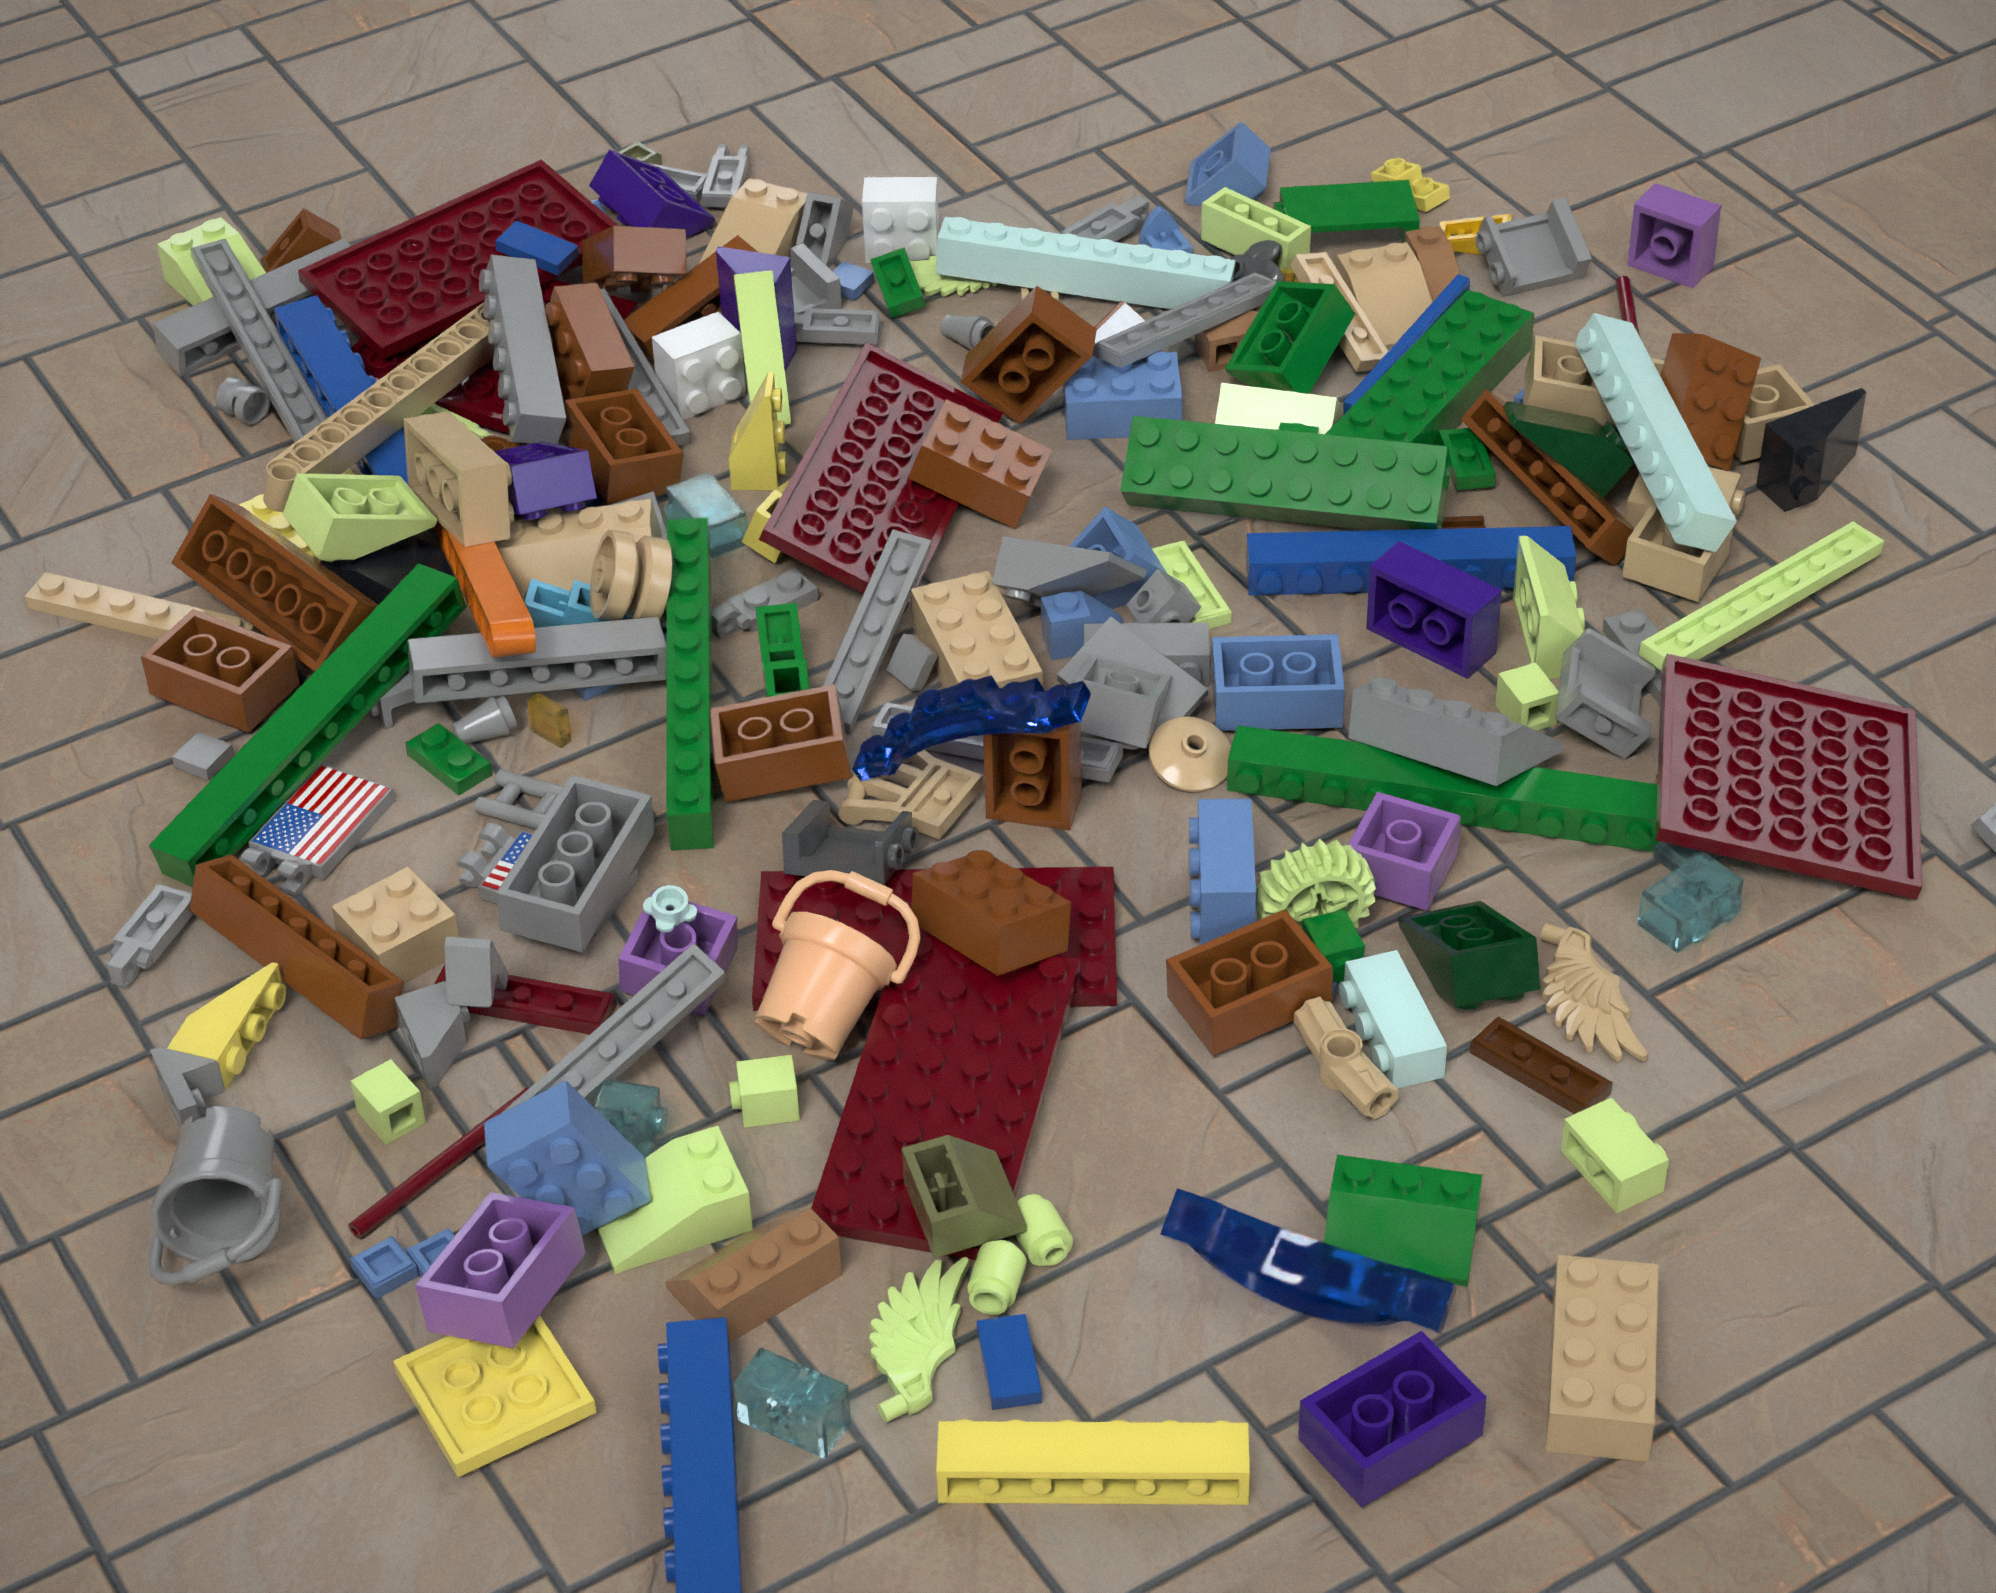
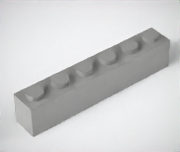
M344 238L250 280L276 328L274 308L314 296L299 281L298 270L350 247L351 245ZM214 297L153 324L156 351L180 377L242 349Z
M491 255L487 269H482L480 272L479 291L485 294L483 312L484 317L489 318L490 322L488 341L489 344L494 345L493 368L494 371H499L500 376L498 396L499 398H504L503 423L509 426L511 442L531 444L544 441L558 444L566 421V414L536 261L534 259Z
M658 617L534 628L536 637L535 653L499 658L491 657L481 633L408 639L409 674L415 703L666 680L667 646Z

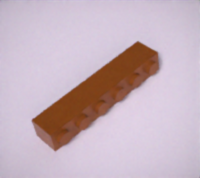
M1486 389L1461 420L1565 526H1571L1572 533L1590 551L1616 566L1625 555L1627 539L1635 528L1605 498L1515 429L1503 409L1506 402Z
M232 854L196 865L190 911L263 965V967L272 962L277 963L282 981L359 1039L372 1037L375 1034L396 1027L398 1014L394 997L402 995L404 983L402 979Z

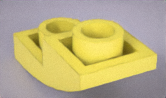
M1402 158L1389 159L1382 167L1371 172V179L1374 182L1409 180L1416 208L1424 212L1431 210L1450 198L1449 185L1435 182L1431 178H1422L1421 165L1405 162Z

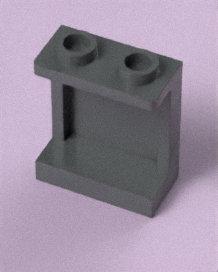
M813 800L782 832L784 874L808 876L813 872L827 870L848 874L853 871L885 885L896 870L901 868L902 863L916 850L918 831L916 827L912 826V812L902 811L884 832L830 826L829 802Z

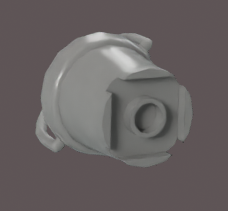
M214 1106L206 1109L204 1118L197 1119L192 1123V1115L184 1122L178 1134L177 1147L169 1173L164 1177L151 1206L152 1227L156 1234L152 1237L149 1268L151 1276L158 1283L178 1285L188 1281L190 1284H193L236 1263L255 1258L269 1248L280 1230L282 1182L278 1178L273 1179L274 1135L270 1129L267 1135L266 1131L259 1127L260 1118L253 1112L232 1106ZM163 1245L181 1258L194 1262L185 1265L182 1271L175 1273L165 1272L161 1265Z

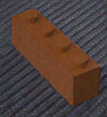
M739 235L722 246L758 252ZM716 252L624 319L644 356L654 366L653 336L716 312L721 314Z

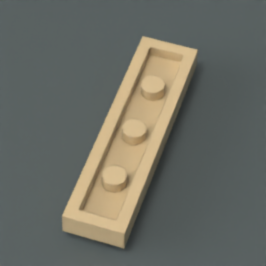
M1326 252L1296 254L1290 266L1300 282L1335 284L1355 312L1354 318L1338 344L1356 372L1372 370L1387 354L1388 350Z

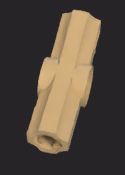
M1321 997L1306 1000L1304 1005L1294 1012V1024L1319 1064V1079L1322 1084L1330 1089L1340 1090L1365 1117L1371 1116L1375 1120L1387 1114L1390 1107L1398 1101V1089L1362 1052L1361 1038L1354 1031L1346 1028L1330 1001H1324Z

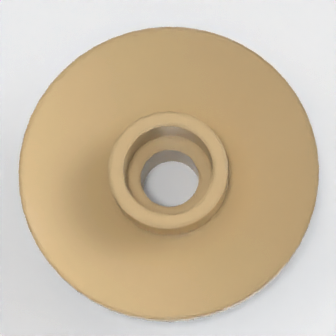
M1178 717L1166 721L1156 729L1149 743L1148 754L1153 770L1165 783L1181 791L1197 793L1214 789L1227 778L1228 756L1231 744L1225 734L1212 723L1195 717ZM1188 745H1194L1198 747L1199 750L1191 749Z

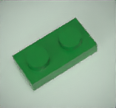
M905 247L870 259L891 318L926 306Z
M1470 428L1439 430L1438 445L1448 446L1452 460L1450 476L1455 489L1494 487L1496 474L1483 441Z
M440 723L405 743L407 756L457 795L463 794L492 776L491 763Z

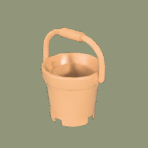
M835 870L813 872L797 881L785 896L772 922L773 928L781 931L779 937L783 943V948L763 1000L754 1017L756 1018L755 1023L757 1026L787 1046H790L792 1041L806 1046L803 1052L805 1054L824 1060H835L875 991L882 990L886 985H889L890 981L896 984L903 983L909 972L921 939L918 919L909 905L893 894V889L853 871L850 874ZM833 881L845 884L844 888L884 906L891 905L903 916L909 933L906 952L898 968L893 956L881 945L843 923L810 912H792L788 917L795 901L804 890L816 883Z

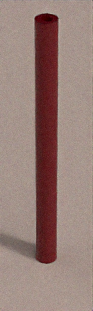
M529 1088L522 1090L348 1224L351 1233L356 1238L361 1239L485 1143L484 1122L501 1114Z

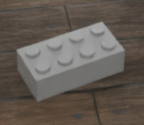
M570 775L496 892L501 931L583 953L655 833L652 795Z

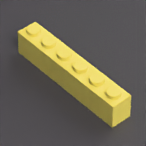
M967 1419L938 1421L936 1466L938 1503L1249 1505L1250 1462L1248 1423H1231L1228 1421H1215L1213 1423L1178 1422L1173 1420L1163 1422H1127L1123 1420L1111 1422H1076L1073 1420L1025 1422L1023 1420H1010L1003 1422L972 1421Z

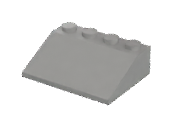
M1374 678L1370 683L1353 690L1349 739L1495 786L1563 751L1564 743L1525 725L1509 721L1508 716L1497 712L1483 713L1473 710L1470 704L1456 700L1445 701L1433 697V693L1428 690H1409L1399 687L1396 681L1392 679Z

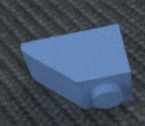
M1081 590L1041 597L1042 637L1051 661L1073 657L1083 647L1084 624L1105 623L1110 616L1119 623H1124L1121 615Z

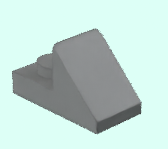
M446 937L444 948L446 999L448 1004L491 1007L495 989L506 990L509 974L492 940Z
M162 1047L150 1050L158 1082L180 1129L184 1122L192 1115V1123L205 1116L206 1106L204 1100L222 1094L225 1091L219 1063L213 1059Z

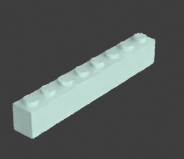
M944 217L937 238L936 274L1033 289L1038 286L1046 291H1058L1059 293L1119 302L1124 301L1126 303L1173 309L1233 282L1235 260L1224 259L1216 255L1204 256L1187 253L1182 250L1157 249L1143 244H1124L1113 242L1109 239L1098 240L1078 237L1069 233L1044 232L1036 228L1024 229L1005 226L1001 223L971 221L963 217Z
M1593 313L1585 327L1578 333L1574 344L1675 543L1716 552L1737 520L1633 323Z

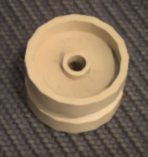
M608 529L603 534L596 551L591 574L590 606L594 618L615 621L622 619L626 614L627 619L658 617L660 620L668 599L672 574V553L668 540L644 535L636 543L633 535L628 532Z

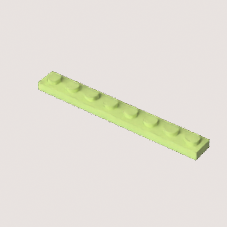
M1851 522L1641 642L1638 655L1661 671L1666 654L1699 660L1881 554L1885 541L1857 523Z

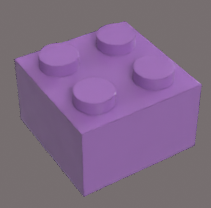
M1654 183L1634 204L1627 265L1694 288L1714 266L1721 205Z
M1377 792L1348 843L1366 859L1375 879L1376 889L1374 890V895L1428 911L1458 855L1461 816Z
M688 901V904L694 905L697 908L696 918L691 922H681L671 932H661L656 928V921L653 916L646 914L643 910L618 958L620 991L635 995L693 943L726 973L738 949L737 916ZM718 988L690 1013L705 1017Z

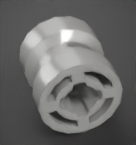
M233 376L227 378L219 386L216 393V405L220 411L236 416L246 424L255 425L267 415L270 407V397L265 390L256 386H250L247 381Z

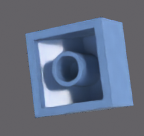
M1241 121L1190 162L1185 202L1192 206H1202V202L1224 187L1254 201L1257 200L1267 187L1266 182L1271 148Z
M1106 506L1069 545L1071 547L1110 552L1147 570L1143 579L1092 596L1110 609L1125 606L1157 569L1167 573L1139 527Z

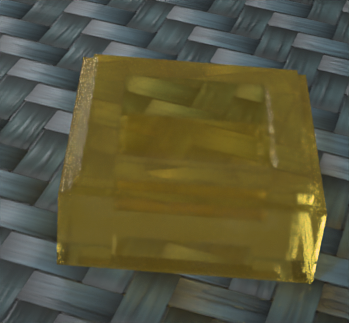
M538 692L527 699L531 731L561 749L572 741L568 709Z

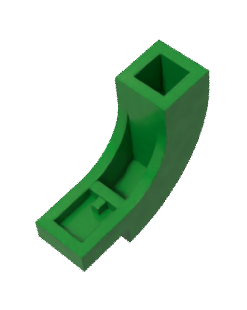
M797 602L756 607L765 697L809 689L806 658H803Z

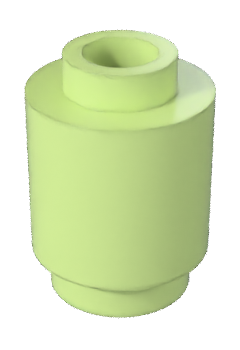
M1037 1194L1027 1195L1019 1199L1017 1203L1026 1222L1027 1231L1015 1236L1030 1262L1036 1266H1052L1063 1261L1072 1248L1073 1237L1052 1202Z
M1006 1240L987 1242L980 1247L967 1286L970 1295L969 1301L976 1310L988 1315H999L1004 1313L1007 1307L1014 1303L1027 1262L1025 1255L1016 1245Z

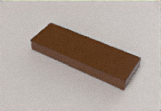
M1499 1016L1470 1043L1471 1054L1573 1114L1604 1101L1612 1092L1613 1082Z

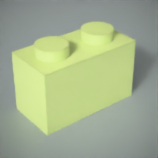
M1612 1097L1564 1119L1561 1152L1616 1213L1664 1192L1669 1159L1665 1151L1659 1144L1653 1143L1639 1128L1636 1119L1629 1112H1625Z

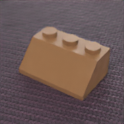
M811 1208L784 1211L665 1281L666 1288L695 1320L726 1317L729 1343L842 1276L839 1236Z

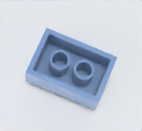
M1158 351L1122 368L1092 356L1063 384L1067 440L1129 437L1133 416L1182 420V390L1177 352Z
M1338 634L1212 637L1211 678L1215 726L1221 731H1236L1237 725L1268 730L1343 728L1345 687Z
M1198 799V817H1189V844H1197V848L1189 849L1188 867L1189 876H1197V879H1191L1189 882L1190 907H1198V912H1190L1191 939H1199V944L1201 945L1255 922L1256 879L1252 799Z
M566 1080L484 1122L487 1166L521 1198L574 1207L582 1236L651 1201L645 1157Z

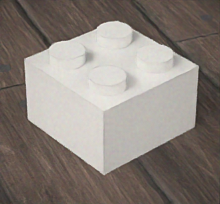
M864 177L862 211L865 263H871L870 259L905 247L909 261L929 260V256H936L937 238L939 235L937 177Z
M719 312L652 337L655 374L683 420L746 396L741 333Z

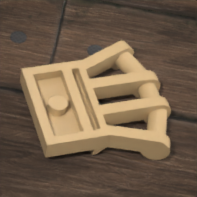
M905 735L897 739L894 744L895 746L879 755L871 754L863 763V771L853 774L847 783L849 788L847 799L841 803L838 815L846 824L857 825L863 820L893 822L902 811L912 812V826L916 827L918 832L940 840L982 790L983 775L933 757L912 738ZM901 761H904V762L908 763V762L911 761V762H912L914 765H916L919 769L914 768V767H911V766H908V765L903 764V763H900V762H901ZM885 777L887 779L909 786V788L907 789L901 787L899 785L890 783L883 779ZM872 796L883 801L864 800V798Z

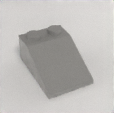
M1003 536L992 584L1007 590L1005 597L1023 601L1026 606L1041 609V597L1079 590L1092 597L1143 579L1147 570L1110 552Z

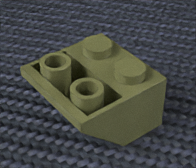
M950 1135L901 1148L904 1184L933 1258L1027 1231L1026 1222L996 1151Z

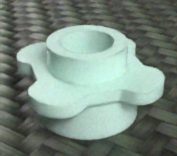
M673 885L658 888L652 897L647 898L643 903L644 912L653 916L656 921V928L661 932H671L681 922H691L697 916V908L694 905L688 904L686 892L680 887Z

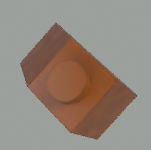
M303 208L261 258L264 271L266 273L341 240L339 228Z

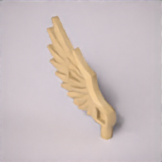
M1545 923L1540 939L1558 945L1556 954H1554V961L1546 967V975L1542 979V987L1545 989L1542 993V998L1548 1002L1545 1010L1549 1014L1556 1011L1554 1025L1561 1028L1566 1023V1039L1573 1041L1578 1034L1585 1052H1593L1595 1036L1603 1050L1615 1062L1622 1061L1620 1047L1640 1061L1646 1062L1648 1060V1052L1627 1022L1631 1017V1010L1621 995L1619 988L1620 977L1606 970L1598 963L1592 952L1591 936L1577 928L1568 927L1566 930Z

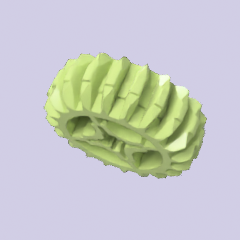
M1318 839L1310 847H1307L1302 842L1300 849L1295 852L1285 850V857L1282 860H1271V870L1260 873L1261 881L1256 885V912L1259 919L1286 909L1301 928L1303 919L1344 909L1354 927L1359 928L1358 919L1369 916L1368 907L1376 902L1374 898V890L1376 889L1375 879L1366 859L1362 857L1361 853H1357L1350 844L1342 846L1337 839L1328 845L1321 839Z

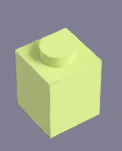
M1535 662L1498 673L1495 705L1502 714L1508 716L1509 721L1525 725L1537 731L1557 725L1555 716L1559 691Z
M792 1055L736 1062L738 1081L729 1082L732 1110H742L744 1128L800 1121Z
M391 1059L351 1080L357 1113L385 1145L426 1123L420 1091Z

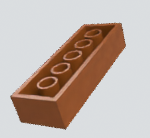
M213 494L209 495L171 562L267 636L291 645L294 656L314 671L328 659L378 606V604L247 509Z

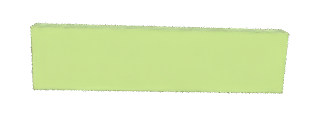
M770 270L733 275L749 404L767 373L774 372L775 388L782 389L783 397L782 412H777L778 420H784L785 425L791 424L773 272Z

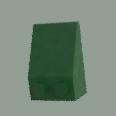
M1507 401L1503 406L1509 421L1515 429L1603 498L1634 463L1620 432L1609 421L1602 425L1592 417Z
M1477 901L1398 918L1401 931L1437 994L1454 1007L1462 1010L1476 1009L1482 1006L1484 1001L1493 999L1505 1001L1518 1000L1523 998L1526 992L1540 990L1537 938L1484 902Z

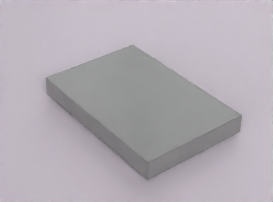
M1111 616L1057 673V681L1071 691L1074 677L1088 656L1095 654L1171 674L1170 684L1155 731L1160 725L1170 719L1189 717L1208 696L1207 687Z

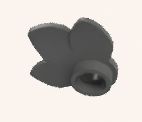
M1260 241L1253 244L1243 255H1235L1229 258L1235 260L1233 282L1253 273L1275 281H1285L1281 270L1273 262L1281 251L1282 246L1275 241Z

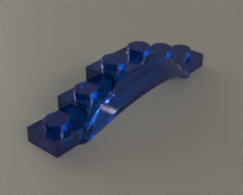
M992 675L976 680L966 679L957 685L940 690L930 689L917 697L911 713L903 712L890 719L884 736L874 735L863 741L852 770L860 781L882 775L891 776L895 775L897 769L913 755L945 742L988 734L1027 733L1043 735L1050 733L1056 728L1081 722L1091 692L1084 681L1068 685L1059 684L1045 691L1038 678L1020 683L1017 681L1010 682L999 688Z
M1179 1188L1176 1189L1160 1233L1167 1239L1192 1247L1211 1266L1247 1290L1295 1312L1340 1324L1383 1326L1404 1321L1441 1334L1457 1290L1456 1284L1317 1241Z

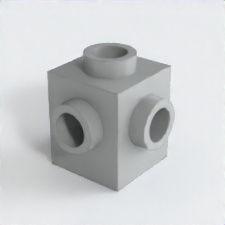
M1160 569L1154 572L1126 604L1136 618L1133 623H1188L1201 608L1198 601L1183 582Z

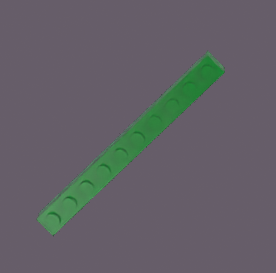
M708 518L667 520V540L669 541L672 553V574L667 599L666 817L671 851L714 848L713 738L710 708H713L711 547Z
M418 564L401 580L396 588L149 844L162 874L193 887L197 864L231 854L234 856L409 670L408 639L439 637L467 608L456 577Z
M1237 725L1228 756L1227 791L1367 811L1376 793L1380 792L1460 815V824L1659 853L1660 841L1655 840L1657 784L1532 767L1495 786L1361 742Z

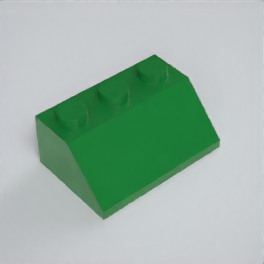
M1277 281L1226 365L1225 370L1229 375L1251 387L1309 394L1354 318L1355 312L1335 284Z
M1337 1154L1330 1189L1321 1266L1468 1287L1479 1215L1482 1174Z

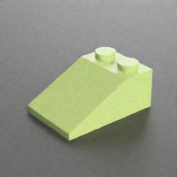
M221 217L208 220L201 226L184 233H177L170 239L157 244L164 280L193 306L213 296L191 258L190 248L226 238L249 281L266 273L241 235Z
M297 473L283 511L284 517L313 551L314 555L318 559L327 562L357 559L433 528L437 523L436 517L401 476Z
M718 1125L672 1139L647 1156L645 1159L651 1201L596 1229L615 1274L752 1231L749 1191Z

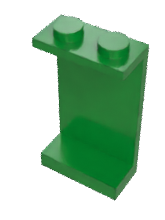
M1409 180L1280 187V201L1273 203L1274 210L1311 226V233L1397 228L1401 243H1405V232L1419 230L1420 219Z

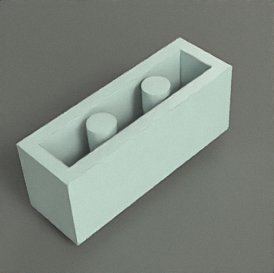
M1394 950L1346 961L1344 981L1339 983L1340 998L1343 1006L1346 1009L1351 1008L1355 1016V1025L1359 1037L1362 1041H1368L1371 1047L1372 1061L1375 1066L1384 1073L1397 1089L1444 1078L1447 1044L1398 951Z

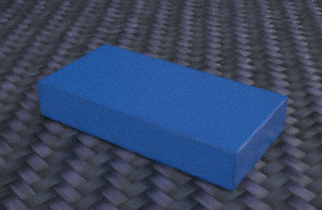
M515 221L496 240V251L511 257L534 259L538 268L555 275H559L578 257V245L519 221Z
M1026 1314L977 1320V1335L992 1410L1042 1403V1391Z

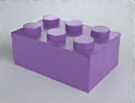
M490 1192L415 1285L427 1330L429 1332L514 1349L586 1254L575 1208Z

